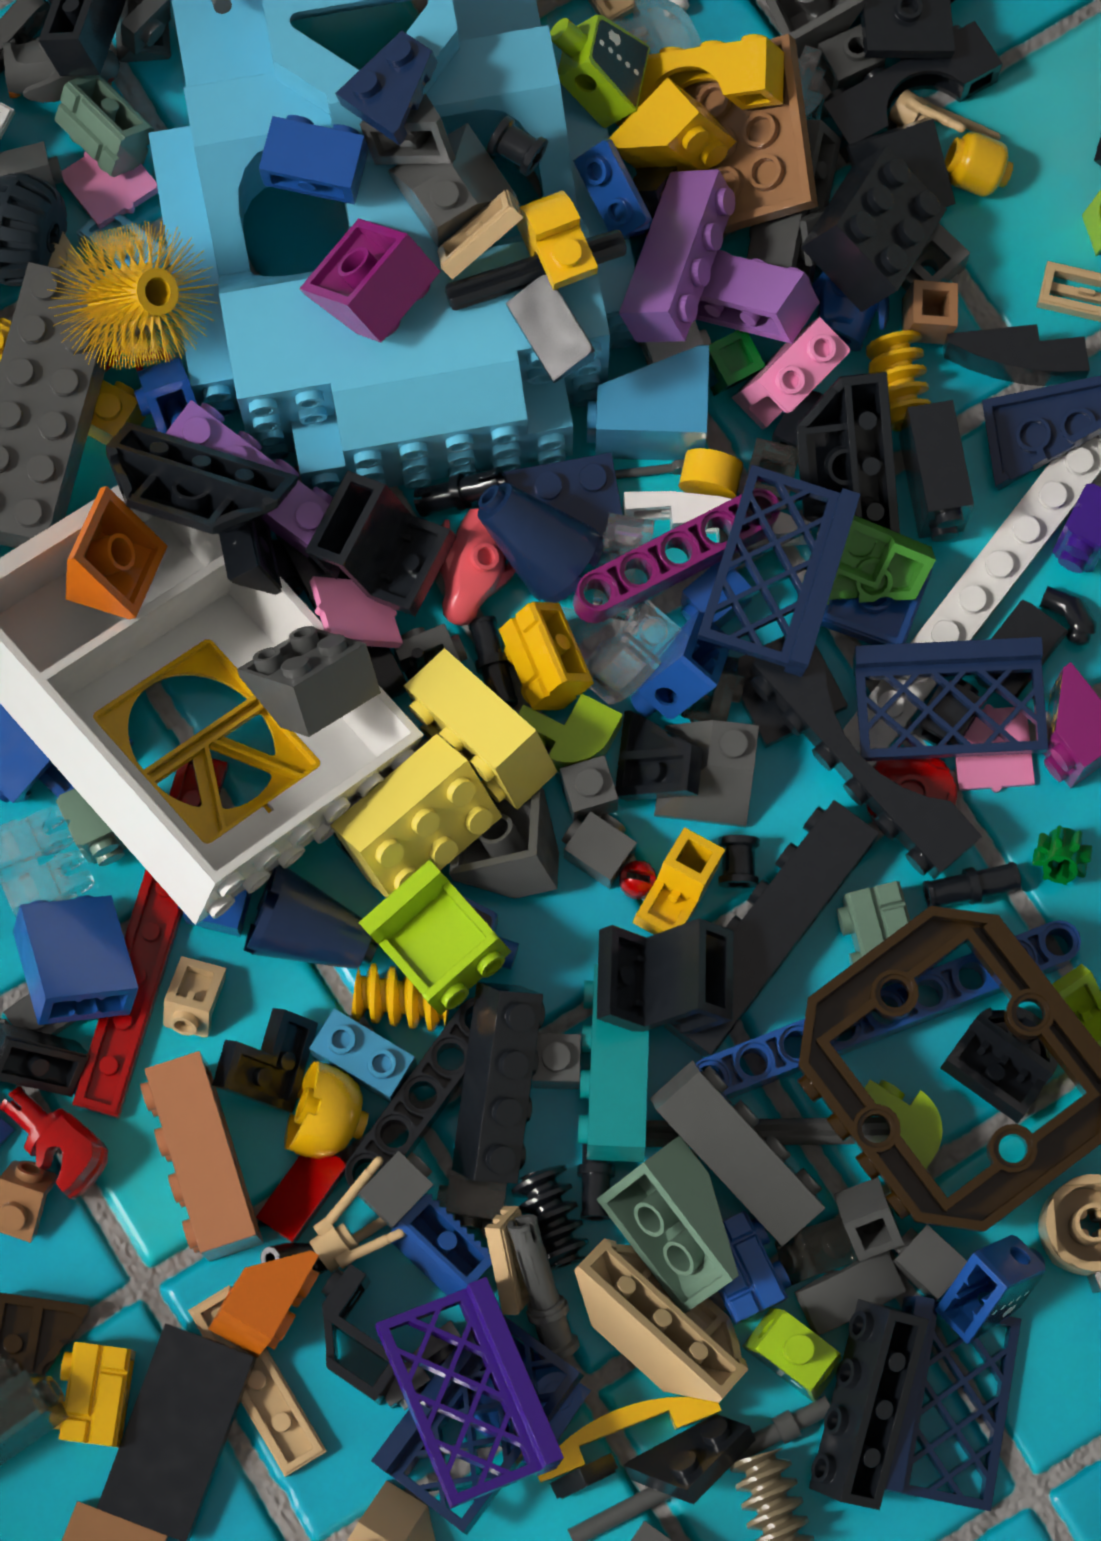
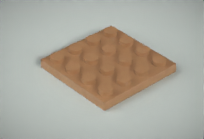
M789 33L770 39L784 52L783 104L741 110L723 95L719 84L712 81L694 83L683 89L705 106L736 140V143L728 150L726 157L718 165L709 169H719L728 187L733 190L735 195V209L733 214L729 216L723 234L818 207L796 40Z

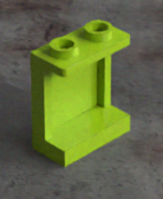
M430 859L358 922L418 989L423 998L440 1015L447 1009L450 1010L459 1006L467 998L469 989L483 977L486 978L495 974L504 964L505 957L512 952Z

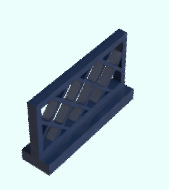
M751 465L697 639L784 666V672L802 677L812 656L860 493L844 488L839 493ZM756 480L775 486L782 501L761 510L752 494ZM787 490L795 492L797 494L790 497ZM806 497L826 502L823 516L807 525L794 504ZM748 506H750L754 515L745 518ZM787 507L798 529L777 539L766 517ZM758 521L770 543L748 553L739 535L741 529ZM819 527L816 539L814 540L810 531ZM803 536L811 551V556L809 560L793 567L781 545ZM736 548L741 557L731 561ZM774 550L785 572L764 581L753 559ZM745 563L756 586L735 596L726 580L728 571ZM806 570L803 582L801 583L797 574ZM789 578L798 593V598L795 603L780 610L768 588ZM723 590L727 597V600L718 604L721 592ZM761 592L772 614L750 624L739 602ZM732 606L743 626L742 629L730 635L710 629L714 615ZM793 612L788 626L784 616ZM777 621L785 636L781 652L763 646L755 630ZM745 635H748L751 642L740 638Z
M1042 637L855 646L852 660L856 686L860 756L866 761L1047 753L1049 748L1041 660L1043 657ZM1031 672L1033 690L1022 702L1001 685L1011 673ZM989 674H1002V675H1001L997 680H995V679H994L992 676H990ZM966 675H977L990 686L975 704L955 688ZM955 676L950 683L944 677ZM931 677L944 688L929 706L908 690L918 678ZM909 678L904 685L897 679ZM884 679L897 692L880 708L867 697L866 680ZM995 691L1015 707L1001 725L997 724L980 709ZM949 693L969 710L954 727L950 726L933 711ZM902 696L922 712L907 730L887 714ZM1032 699L1034 701V712L1027 707V704ZM867 707L876 714L869 723ZM1021 712L1035 724L1037 741L1018 742L1005 729ZM973 715L994 731L984 743L971 744L958 732ZM927 716L947 733L937 746H924L912 735ZM880 719L900 735L890 748L870 749L869 731ZM998 736H1000L1005 741L1001 743H993ZM952 738L959 743V745H946V744H947ZM905 741H907V742H908L909 744H911L913 747H900V746H901Z
M918 1295L903 1297L901 1310L927 1318L929 1322L885 1491L991 1511L1022 1319L1009 1316L997 1324L1007 1327L1004 1347L992 1356L989 1355L979 1338L971 1342L983 1362L963 1375L949 1352L965 1341L959 1336L950 1344L944 1346L935 1333L937 1319L935 1308L939 1301ZM932 1344L938 1351L933 1356H931ZM942 1358L957 1381L939 1394H936L927 1381L928 1368ZM1002 1358L999 1370L995 1362ZM988 1368L998 1382L996 1395L982 1404L968 1381ZM961 1387L975 1407V1410L955 1423L941 1401ZM924 1392L930 1399L925 1404H923ZM934 1406L949 1429L929 1443L919 1429L921 1415ZM994 1406L993 1416L991 1417L987 1410ZM981 1416L990 1430L989 1441L982 1448L974 1452L961 1429ZM954 1435L968 1458L950 1471H947L933 1449ZM916 1441H918L922 1448L915 1453ZM986 1454L984 1466L980 1461V1458ZM927 1455L941 1477L926 1488L909 1485L913 1463ZM971 1464L974 1465L982 1478L979 1499L964 1496L952 1479ZM946 1483L952 1493L938 1491L937 1489Z
M503 1315L511 1335L513 1334L524 1342L526 1356L524 1366L540 1403L547 1402L543 1410L550 1423L584 1375ZM469 1332L466 1340L476 1344L471 1332ZM457 1346L441 1365L442 1367L449 1368ZM462 1349L453 1372L478 1382V1380L482 1379L486 1367L482 1357ZM534 1351L545 1359L535 1361ZM556 1366L567 1375L555 1392L538 1395L536 1370ZM435 1374L420 1395L435 1401L444 1377ZM450 1380L441 1404L467 1414L472 1404V1389ZM464 1401V1408L458 1409V1407ZM497 1401L495 1403L478 1405L474 1415L498 1411L499 1425H501L505 1412L501 1402ZM422 1405L428 1419L431 1409ZM408 1410L372 1458L371 1462L392 1476L461 1532L468 1535L501 1489L474 1499L473 1504L461 1518L450 1510L439 1480L438 1482L419 1485L408 1477L420 1459L429 1458L410 1410ZM436 1412L431 1425L435 1439L443 1442L442 1429L453 1418ZM507 1424L505 1431L509 1433V1427ZM469 1426L467 1429L468 1442L462 1443L460 1449L469 1451L470 1454L478 1457L477 1449L491 1447L495 1437L476 1440L475 1428ZM501 1440L499 1445H502L503 1463L500 1467L513 1471L523 1460L524 1456L520 1447L514 1446L511 1451L510 1443ZM441 1451L442 1456H443L444 1461H445V1455H446L447 1453ZM470 1464L471 1476L452 1479L455 1487L476 1486L481 1475L479 1467ZM490 1472L487 1474L484 1482L496 1478L498 1475ZM439 1490L440 1501L429 1492Z

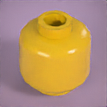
M974 131L965 134L962 138L956 137L949 146L944 160L950 183L956 188L981 197L991 195L998 186L1004 188L1013 171V163L1008 161L1007 146L1002 141Z

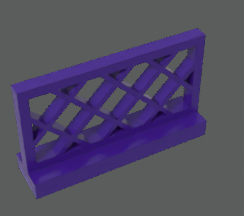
M487 1277L469 1283L463 1290L376 1323V1331L450 1509L537 1474L540 1476L558 1467L564 1456ZM458 1304L467 1322L461 1338L435 1327L440 1312ZM433 1315L429 1324L420 1320ZM409 1325L425 1332L417 1354L414 1355L398 1348L391 1330ZM469 1332H471L476 1344L466 1340ZM431 1335L457 1346L448 1369L421 1358ZM462 1349L482 1357L486 1369L480 1383L453 1372ZM403 1360L412 1364L409 1374ZM417 1367L444 1377L435 1401L416 1393L412 1379ZM489 1376L495 1389L486 1386ZM450 1380L476 1391L467 1414L441 1404ZM482 1394L501 1402L505 1415L499 1428L473 1417ZM422 1405L431 1409L428 1419ZM436 1412L463 1423L454 1446L435 1439L431 1425ZM508 1421L514 1435L505 1431ZM469 1426L495 1436L487 1460L460 1449ZM504 1440L520 1447L527 1465L510 1471L493 1464L492 1461L500 1441ZM441 1451L450 1455L447 1465ZM456 1458L483 1469L477 1485L459 1493L450 1475ZM488 1471L498 1475V1477L484 1482Z

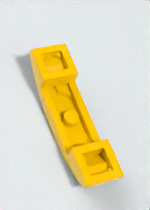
M692 1397L651 1399L616 1409L590 1422L566 1439L559 1446L564 1459L556 1469L538 1476L540 1483H543L586 1465L579 1448L580 1446L668 1412L674 1430L715 1415L722 1410L718 1402Z

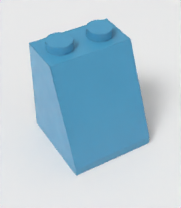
M698 345L598 385L597 401H588L587 443H596L595 455L612 453L613 459L675 461L685 459V454L690 449L705 448L708 415L709 345Z

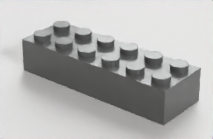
M30 262L27 265L0 361V545L13 548L22 545L66 516L109 360L107 356L112 344L111 341L106 352L107 362H105V370V355L101 365L103 350L102 352L100 350L103 343L95 359L94 356L101 342L97 344L93 354L91 351L94 348V344L87 347L95 333L93 335L91 333L99 324L91 330L86 339L90 335L91 337L78 349L87 334L80 340L79 338L92 324L80 334H78L80 332L79 329L92 322L95 318L89 320L71 334V330L81 325L87 319L75 326L73 325L82 319L75 322L69 321L65 324H57L81 313V311L66 315L59 314L87 307L88 304L48 308L86 301L78 299H53L80 297H60L76 295L50 290L84 294L57 289L63 288L86 292L80 289L65 287L69 285L63 283L76 287L79 286L55 274L87 286L90 285L61 272L60 270L62 269ZM62 270L74 277L80 278L71 271ZM104 331L99 335L97 342L101 338Z

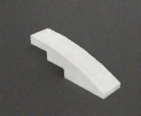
M676 491L624 492V522L670 519V529L672 530L731 499L721 496ZM748 508L746 512L747 516L749 517L751 515H754L751 508ZM780 512L772 530L778 539L797 530L798 527L791 515ZM712 527L705 530L706 534H716L717 543H723L728 540L727 535L719 528ZM800 536L781 546L807 545L803 536ZM766 537L746 549L760 548L770 542Z

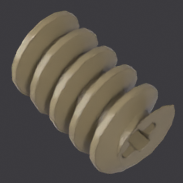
M782 1448L738 1460L731 1465V1472L746 1473V1477L737 1483L735 1488L736 1491L751 1492L752 1494L750 1498L741 1504V1508L745 1511H756L758 1514L746 1523L749 1530L763 1531V1535L755 1541H815L813 1535L798 1534V1530L805 1526L809 1519L807 1516L793 1515L792 1513L793 1510L804 1502L802 1497L787 1496L786 1492L797 1485L798 1482L796 1478L781 1476V1473L792 1465L791 1459L776 1458L775 1454Z

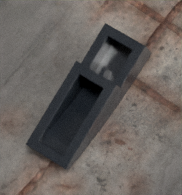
M1037 324L949 333L943 346V356L945 359L995 379L1024 385L1052 386L1086 379L1090 371L1085 336L1040 341Z

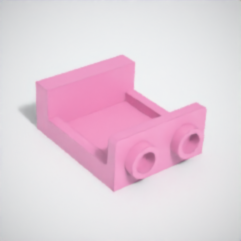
M819 317L804 327L792 344L786 342L765 363L766 366L754 374L731 398L763 430L782 411L785 413L792 412L850 353V348Z

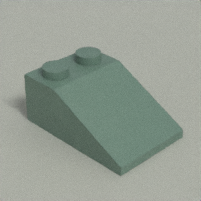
M680 1135L596 1199L675 1305L683 1313L686 1314L739 1276L710 1175L699 1161L695 1152L688 1147Z

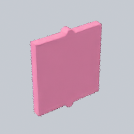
M85 151L83 158L62 170L63 184L89 217L95 221L100 230L115 221L114 217L119 214H133L135 207L158 193L157 182L142 164L134 170L112 177L101 170L97 161Z
M316 576L311 578L309 583L317 605L315 614L320 616L324 631L340 634L344 637L366 643L367 646L400 648L403 641L395 620L396 610L367 597L351 579Z
M987 704L981 710L997 724L1001 725L1015 707L993 708L992 705ZM1020 712L1005 730L1018 742L1030 741L1028 718ZM976 717L964 738L971 744L984 743L994 731ZM998 736L993 743H1001L1005 741L1000 736ZM1032 754L955 757L958 791L992 789L994 793H998L1001 788L1035 785Z

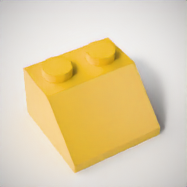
M668 77L637 108V111L632 113L608 138L613 141L621 158L634 168L677 166L678 171L709 170L711 167L718 165L726 157L728 150L736 143V140L705 106Z

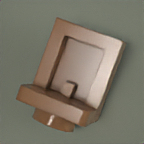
M14 1160L0 1176V1233L29 1243L33 1241L37 1235L47 1194L55 1185L57 1177L55 1173L38 1168L36 1163L32 1161Z

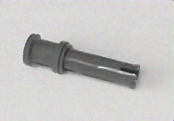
M532 1214L516 1217L515 1221H509L507 1228L515 1247L522 1277L530 1301L526 1311L528 1321L535 1324L540 1343L563 1359L574 1354L580 1347L578 1336L571 1333L567 1314L570 1310L564 1296L558 1294L537 1216ZM538 1354L539 1358H541L542 1360L545 1359L540 1354Z

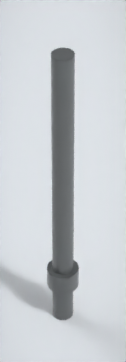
M824 1396L793 1413L788 1409L771 1418L773 1423L753 1433L756 1441L736 1461L751 1457L780 1441L787 1444L802 1436L801 1430L825 1418V1414L830 1408L827 1398ZM648 1487L567 1530L572 1541H589L673 1496Z

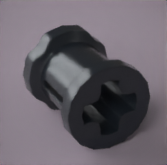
M508 115L495 129L488 142L486 151L492 156L498 153L520 167V173L527 177L542 159L549 141L542 136L537 139L515 125V119Z
M749 835L719 837L718 846L725 849L722 857V875L718 877L719 886L724 888L756 887L759 884V878L755 875V849L760 846V839Z

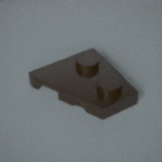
M0 1293V1392L31 1396L88 1317L91 1306Z

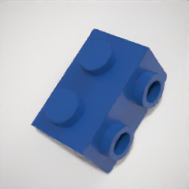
M611 139L601 141L573 160L608 231L620 230L625 240L644 235L649 231L653 219Z

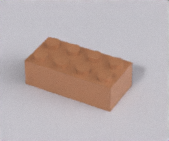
M197 1051L145 1068L148 1082L140 1084L148 1111L152 1112L154 1118L159 1116L162 1127L154 1129V1134L162 1157L165 1156L167 1162H173L176 1173L168 1175V1180L176 1203L179 1202L181 1208L186 1207L190 1218L182 1221L189 1248H193L195 1253L200 1252L210 1262L264 1244L216 1087L212 1086L213 1076L208 1062L201 1052Z

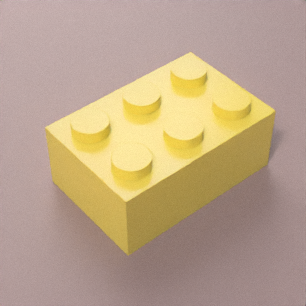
M445 648L404 685L413 701L408 707L423 724L420 727L422 732L429 740L434 735H439L469 761L474 771L483 779L481 783L488 794L500 803L505 798L518 810L557 773L537 730Z
M436 734L330 826L366 880L386 898L429 859L439 870H442L502 818V815L469 761Z

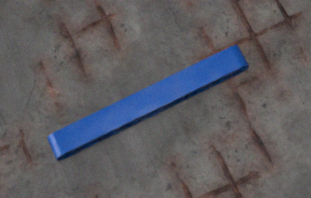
M1061 920L1049 922L1015 936L1044 975L1068 965L1080 950L1081 945L1080 934L1075 926ZM1049 935L1062 937L1067 943V954L1058 956L1049 952L1045 943L1046 937ZM970 953L934 967L916 980L918 987L926 985L936 990L939 997L937 1005L926 1007L917 1000L914 1010L907 1017L895 1020L890 1024L879 1023L870 1014L852 1028V1038L847 1041L836 1040L831 1045L841 1056L1003 991L974 953ZM967 968L975 970L981 976L982 986L975 990L965 988L959 981V971ZM898 983L886 986L880 991L882 1001L892 1007H900L908 1000L906 989ZM805 1019L705 1057L696 1062V1064L702 1071L710 1065L728 1085V1088L723 1092L728 1099L800 1072L799 1059L792 1058L787 1054L784 1049V1041L794 1036L802 1038ZM746 1054H757L765 1061L766 1070L757 1076L748 1075L742 1070L740 1059Z

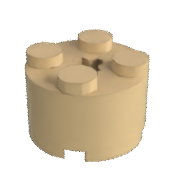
M1099 1174L1081 1175L1064 1183L1047 1198L1040 1212L1038 1232L1043 1249L1054 1265L1073 1274L1089 1276L1090 1274L1101 1272V1175ZM1087 1214H1089L1091 1222H1099L1100 1229L1092 1233V1236H1089L1087 1229H1082L1080 1226V1221L1085 1219Z

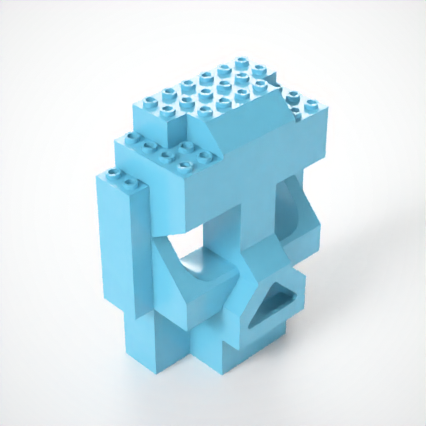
M172 0L186 87L183 88L190 126L149 132L148 135L163 224L165 225V235L167 229H169L166 241L171 234L167 247L172 243L177 228L172 247L177 239L174 248L177 246L178 248L170 260L183 246H186L179 258L184 254L185 256L173 269L186 258L188 259L184 262V265L173 271L172 274L182 269L194 259L193 261L195 262L184 268L180 273L193 265L195 266L185 273L194 270L193 272L197 270L203 272L183 282L205 278L178 286V288L215 285L179 292L213 294L190 295L204 296L190 298L217 302L211 303L186 299L188 301L204 303L197 304L180 301L206 310L202 311L187 306L214 321L200 314L178 308L198 318L195 319L186 315L196 322L194 324L198 328L196 329L187 320L179 317L180 320L190 326L186 325L185 327L188 330L185 329V331L188 332L192 339L187 335L189 340L183 337V340L185 342L184 348L186 349L185 354L190 384L197 405L201 406L202 403H207L220 412L223 417L231 416L235 413V410L240 409L245 431L261 444V453L272 461H276L277 459L286 458L290 452H296L302 483L311 490L314 487H318L332 498L347 471L384 483L388 487L405 485L408 489H417L430 485L432 480L450 478L452 475L459 473L464 474L466 477L476 474V472L491 470L494 467H500L503 471L519 469L521 464L539 461L540 465L564 461L566 456H572L573 422L569 404L573 403L576 407L588 406V401H597L598 385L608 381L609 348L621 349L635 342L619 314L635 270L630 238L625 240L627 250L624 256L598 264L597 274L558 289L594 347L595 358L593 362L553 383L506 306V302L523 289L459 310H452L445 293V286L448 283L530 257L522 236L518 235L499 239L452 280L441 269L437 245L389 175L388 170L397 164L375 165L367 145L368 156L355 205L345 203L349 228L359 218L407 233L441 272L430 284L427 294L416 301L402 317L398 329L386 337L382 343L356 334L304 295L299 289L313 272L286 276H260L251 272L244 236V215L251 200L264 188L269 187L263 184L259 165L272 116L286 119L288 115H299L310 119L314 125L332 128L336 124L346 125L356 129L359 134L364 135L360 126L363 120L344 108L335 94L359 70L293 28L291 21L411 0H231L232 7L225 14L217 13L211 0ZM428 0L427 6L406 33L431 49L438 62L431 80L423 88V94L428 96L440 115L447 135L468 123L482 145L487 147L497 126L509 115L515 119V125L537 139L542 136L549 141L542 159L534 169L539 180L542 198L561 190L564 191L573 202L580 216V227L586 239L608 232L573 162L574 159L601 141L607 140L609 138L608 129L599 125L560 83L558 75L559 63H556L549 25L541 26L536 0ZM179 254L173 259L170 265H172L175 262Z

